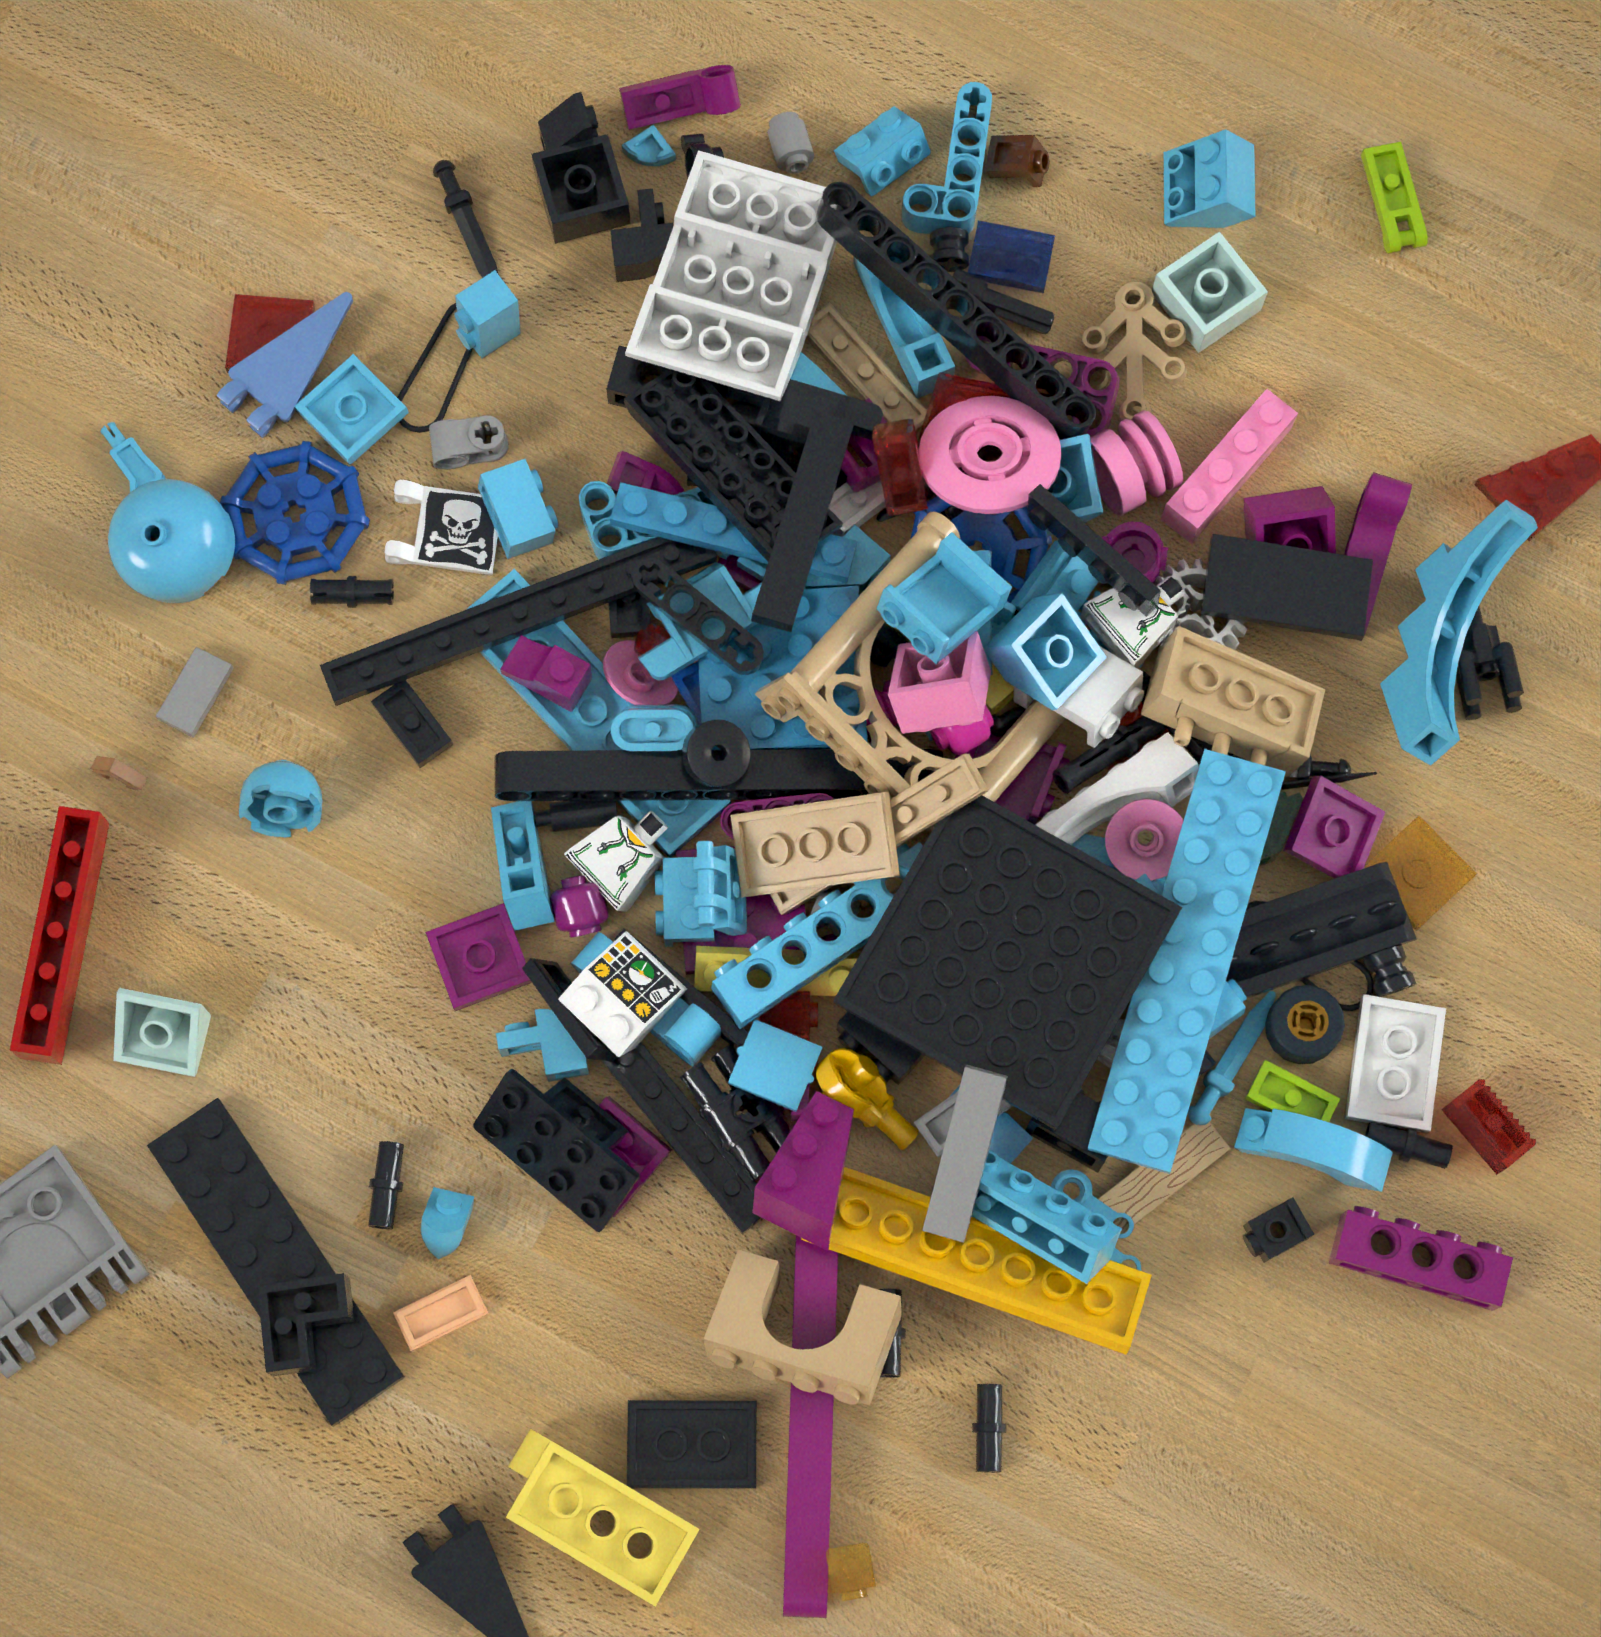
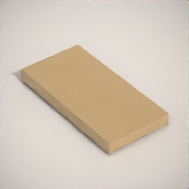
M889 792L731 815L741 898L900 876Z

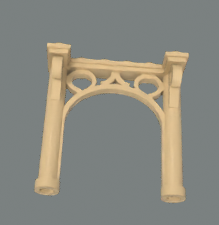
M929 512L917 526L918 531L790 673L788 672L766 684L755 693L762 701L761 705L767 714L775 719H780L783 723L799 716L806 723L807 731L815 739L824 741L835 752L836 760L844 768L854 771L865 782L864 786L870 794L889 792L890 799L916 784L921 770L937 771L953 761L952 759H945L925 752L899 733L883 712L876 698L870 675L872 645L879 629L885 623L881 613L877 610L883 589L889 584L894 588L897 587L936 555L940 542L951 532L960 539V534L955 525L944 515L937 512ZM855 651L854 675L847 673L837 675L835 672ZM836 685H844L857 690L860 707L856 716L847 715L834 702L833 690ZM1034 699L990 751L978 758L972 759L989 789L983 796L995 802L1066 718ZM866 719L870 720L871 724L866 726L871 736V746L852 726L861 724ZM886 760H897L903 765L912 761L915 765L908 768L903 779ZM936 823L904 843H907L909 848L919 842L924 845Z

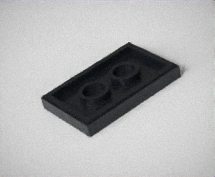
M628 1400L627 1486L630 1488L756 1489L757 1401Z

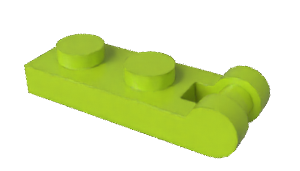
M1402 142L1363 149L1361 158L1383 233V244L1386 253L1399 252L1401 247L1412 245L1413 248L1427 246V231ZM1407 221L1409 230L1399 231L1397 223Z

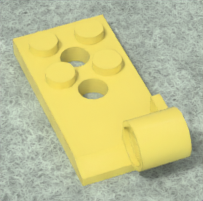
M530 1429L508 1466L528 1479L508 1511L506 1518L653 1606H656L700 1529ZM600 1510L609 1511L615 1521L613 1530L604 1536L594 1534L590 1527L592 1516ZM635 1533H646L652 1543L650 1552L642 1558L631 1556L627 1548L628 1540Z

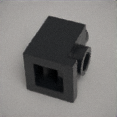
M1294 1197L1243 1225L1247 1232L1243 1234V1240L1248 1250L1254 1257L1260 1256L1263 1263L1314 1235ZM1277 1223L1281 1225L1284 1231L1282 1238H1275L1271 1235V1224Z

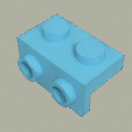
M895 106L879 115L876 120L858 133L850 136L846 142L834 150L838 162L860 177L866 193L870 196L876 195L926 158L931 152L921 124Z
M695 857L663 858V870L655 871V895H663V911H656V936H664L665 947H673V942L714 941L713 926H699L698 910L694 909V895L698 894L697 873L693 872V858Z

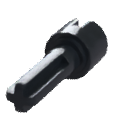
M956 268L953 277L997 317L1036 332L1048 334L1054 321L1053 312L987 288L988 284L985 283V278Z

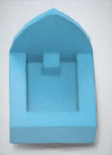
M433 1187L422 1216L421 1235L426 1247L437 1259L451 1254L460 1245L473 1210L474 1196Z

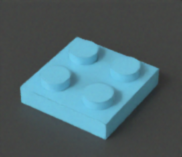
M354 354L294 406L307 423L349 465L356 461L409 413L407 407Z

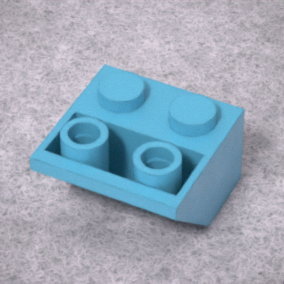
M1225 129L1163 152L1165 225L1169 227L1225 228L1255 217L1254 144Z

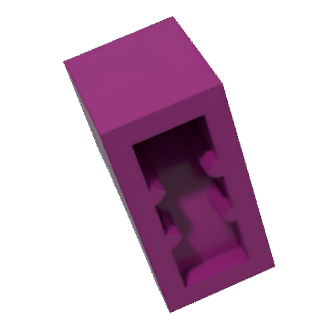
M522 635L500 668L501 674L570 712L574 710L592 680L591 664L557 645H554V647L545 646Z

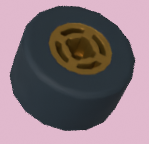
M1313 985L1295 986L1283 992L1269 1009L1265 1022L1266 1037L1272 1049L1284 1060L1296 1064H1313L1327 1057L1341 1041L1345 1028L1344 1013L1337 999L1325 989Z

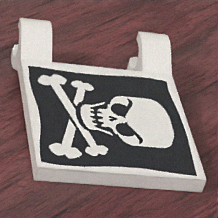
M407 480L396 481L394 488L395 501L402 504H421L415 546L400 541H387L385 545L386 562L391 564H416L493 575L498 535L481 494L423 486Z

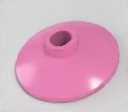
M625 640L612 645L604 656L603 670L608 683L618 695L634 705H668L678 692L672 677L665 680H656L652 678L638 660L639 656L654 647L639 641Z
M1139 799L1125 804L1112 816L1106 829L1105 847L1110 861L1118 871L1135 880L1143 874H1146L1150 881L1167 876L1182 828V817L1173 807L1155 799ZM1148 830L1153 833V838L1149 843L1142 844L1138 841V835L1141 831Z

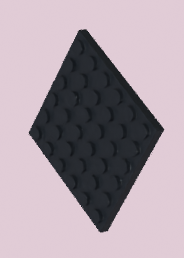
M981 795L936 823L833 1003L960 1076H963L966 1065L1008 1076L1002 1100L1057 1131L1183 907Z

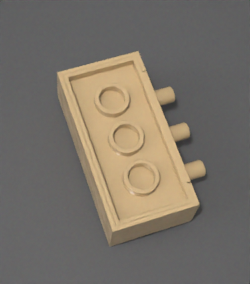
M1178 626L1158 648L1141 715L1176 729L1173 741L1179 746L1189 745L1192 736L1213 745L1211 751L1228 755L1229 752L1250 762L1286 771L1285 777H1289L1310 757L1325 689Z

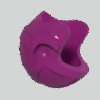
M1126 522L1116 526L1106 536H1102L1104 541L1152 583H1155L1157 577L1160 576V570L1166 571L1169 547H1163L1160 536L1150 526L1142 522Z

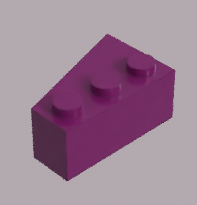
M815 1092L755 1186L754 1214L828 1251L851 1136L854 1109L820 1092Z

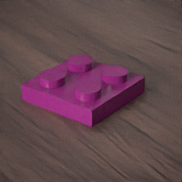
M1314 776L1310 781L1283 851L1334 879L1364 869L1385 811L1323 776Z
M504 903L426 932L454 1011L532 983L522 969L526 961Z

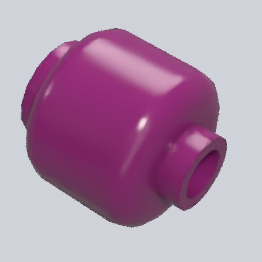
M584 875L562 879V888L555 890L550 896L557 928L560 931L569 932L570 938L601 931V924L608 919L609 912L606 899L599 892L598 886L587 882Z

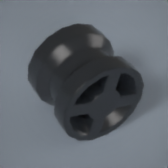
M944 227L930 233V245L934 248V253L930 257L947 272H955L956 268L966 269L969 266V255L965 252V247L969 243V233L956 227Z

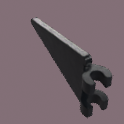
M452 1503L438 1514L441 1521L453 1535L446 1543L433 1552L419 1531H416L402 1542L419 1563L411 1571L413 1578L485 1636L529 1637L484 1525L480 1520H474L468 1525Z

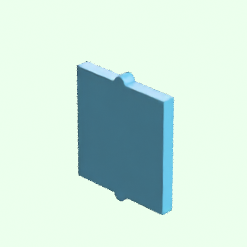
M754 1019L744 1045L737 1049L739 1057L728 1084L796 1112L807 1084H812L814 1081L812 1072L823 1047Z

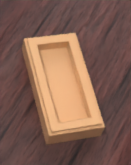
M471 1275L393 1312L411 1352L490 1315Z

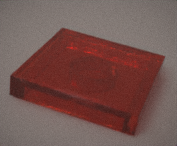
M235 294L225 365L227 373L231 367L314 313V301Z

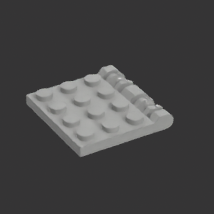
M57 1145L52 1146L0 1184V1371L7 1379L22 1369V1365L4 1340L8 1338L27 1363L36 1358L33 1347L18 1331L27 1323H32L41 1340L50 1347L58 1342V1338L40 1315L42 1312L47 1310L65 1335H68L91 1318L89 1311L73 1291L76 1287H81L98 1311L107 1306L103 1294L89 1280L99 1270L104 1272L108 1282L115 1291L122 1295L129 1290L119 1272L111 1264L114 1259L117 1260L135 1285L149 1275L144 1264L128 1245Z

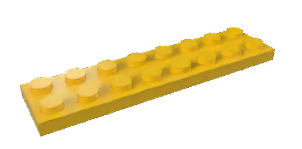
M844 1167L829 1250L1127 1355L1150 1283L1151 1274L1110 1260L1086 1284L972 1216L964 1243L922 1231L931 1197Z

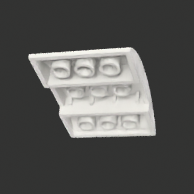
M698 150L674 216V227L654 282L649 285L625 356L780 401L807 337L837 241L819 225L816 217L818 206L826 187ZM830 205L835 210H844L839 205Z

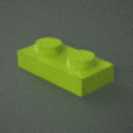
M1267 1060L1263 1061L1245 1097L1247 1101L1269 1112H1272L1273 1109L1284 1110L1326 1122L1330 1121L1340 1101V1098Z

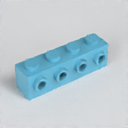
M988 1151L972 1217L1087 1284L1110 1261L1122 1228L1107 1220L1103 1215L1093 1212L1072 1200L1067 1194L1057 1191L1036 1179L1031 1173L1000 1158L995 1152Z

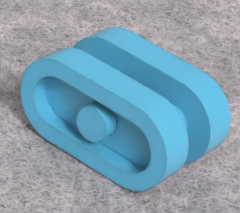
M631 705L623 709L613 720L611 736L615 744L626 751H678L682 749L686 736L698 725V721L694 712L684 705Z

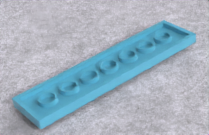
M514 568L467 609L530 585ZM563 620L522 636L545 646L554 647V645H557L591 664L592 680L572 712L501 674L500 668L519 637L480 651L484 658L570 751L623 750L612 739L611 725L615 717L623 709L634 704L626 701L613 690L605 677L603 663ZM730 800L617 801L637 823L647 813L653 811L667 825L668 829L655 843L669 858L675 855L677 850L682 849L731 804Z

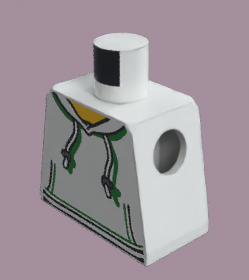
M1168 576L1156 585L1161 590L1158 607L1147 617L1138 609L1136 611L1129 609L1120 600L1118 591L1114 588L1085 603L1080 617L1112 654L1138 668L1173 629L1178 618L1171 605L1180 599L1184 592L1180 584L1171 576Z
M653 811L647 813L636 825L626 817L618 815L568 849L564 855L590 883L598 886L599 892L617 911L627 912L652 879L655 871L663 863L664 856L655 848L653 843L668 827Z

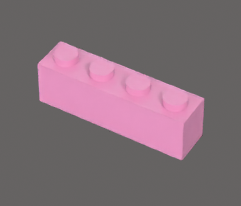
M1266 389L1166 503L1160 520L1192 544L1290 432L1298 413Z

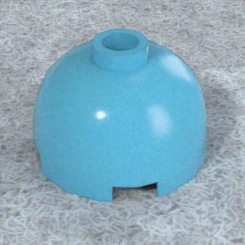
M277 760L255 768L243 782L240 794L239 817L240 819L245 817L251 821V829L267 836L291 837L290 829L307 827L308 832H310L320 823L322 791L314 775L304 767L288 760Z

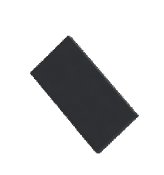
M1212 534L1201 615L1361 641L1365 633L1373 560Z

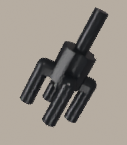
M1478 606L1467 631L1456 673L1466 720H1476L1482 716L1479 703L1483 701L1479 681H1488L1498 677L1505 709L1508 713L1517 712L1522 709L1520 696L1524 693L1512 644L1500 641L1497 626L1483 623L1480 606Z

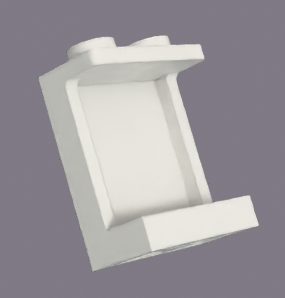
M1102 647L1100 648L1107 658L1057 710H1053L1087 731V744L1093 748L1103 738H1111L1120 724V719L1128 711H1135L1144 697V691L1142 690L1143 671ZM1014 687V702L1027 709L1034 699Z

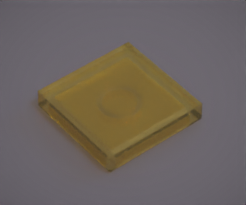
M1419 815L1364 866V868L1378 863H1388L1412 927L1416 931L1477 875Z

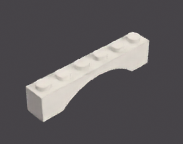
M1167 732L1159 739L1148 742L1139 753L1126 762L1115 765L1106 776L1093 785L1082 788L1073 799L1059 809L1048 812L1036 826L1072 845L1085 833L1109 821L1122 806L1134 800L1155 799L1173 807L1192 793L1199 770L1198 762L1182 746L1175 744L1173 737Z

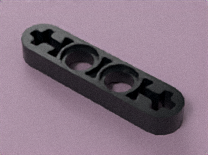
M646 557L635 563L631 574L634 589L643 598L734 672L741 675H749L761 667L764 650L762 644L751 633L661 560L655 557ZM654 568L657 569V578L665 587L668 586L670 580L675 583L666 590L662 600L657 598L661 594V589L652 582L646 586L642 585L643 575L640 573L642 570L645 569L647 572H651ZM680 592L689 594L694 601L692 609L684 614L676 613L670 607L672 596ZM715 618L722 621L725 625L723 636L715 640L706 638L701 631V627L706 620ZM736 632L739 636L734 638V643L743 650L749 646L753 647L752 657L755 661L750 663L745 660L740 664L737 662V651L730 645H728L726 652L719 648L727 644L732 633Z

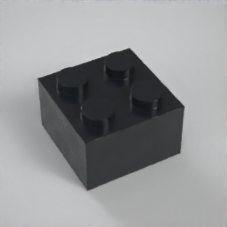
M608 134L531 154L535 178L555 244L631 224L629 203Z

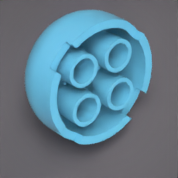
M162 479L139 486L121 501L110 522L108 548L114 568L123 581L133 590L157 601L185 603L204 596V593L214 586L222 575H226L234 555L235 534L229 514L225 512L221 504L208 491L185 481Z

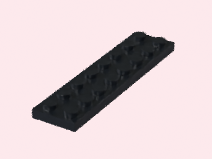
M216 1098L147 1145L259 1317L257 1285L336 1274L219 1098ZM353 1298L354 1322L312 1327L316 1371L297 1373L332 1427L405 1378Z

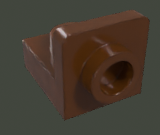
M1035 135L991 136L984 172L989 178H1026L1032 187H1041L1044 174L1049 169V154Z

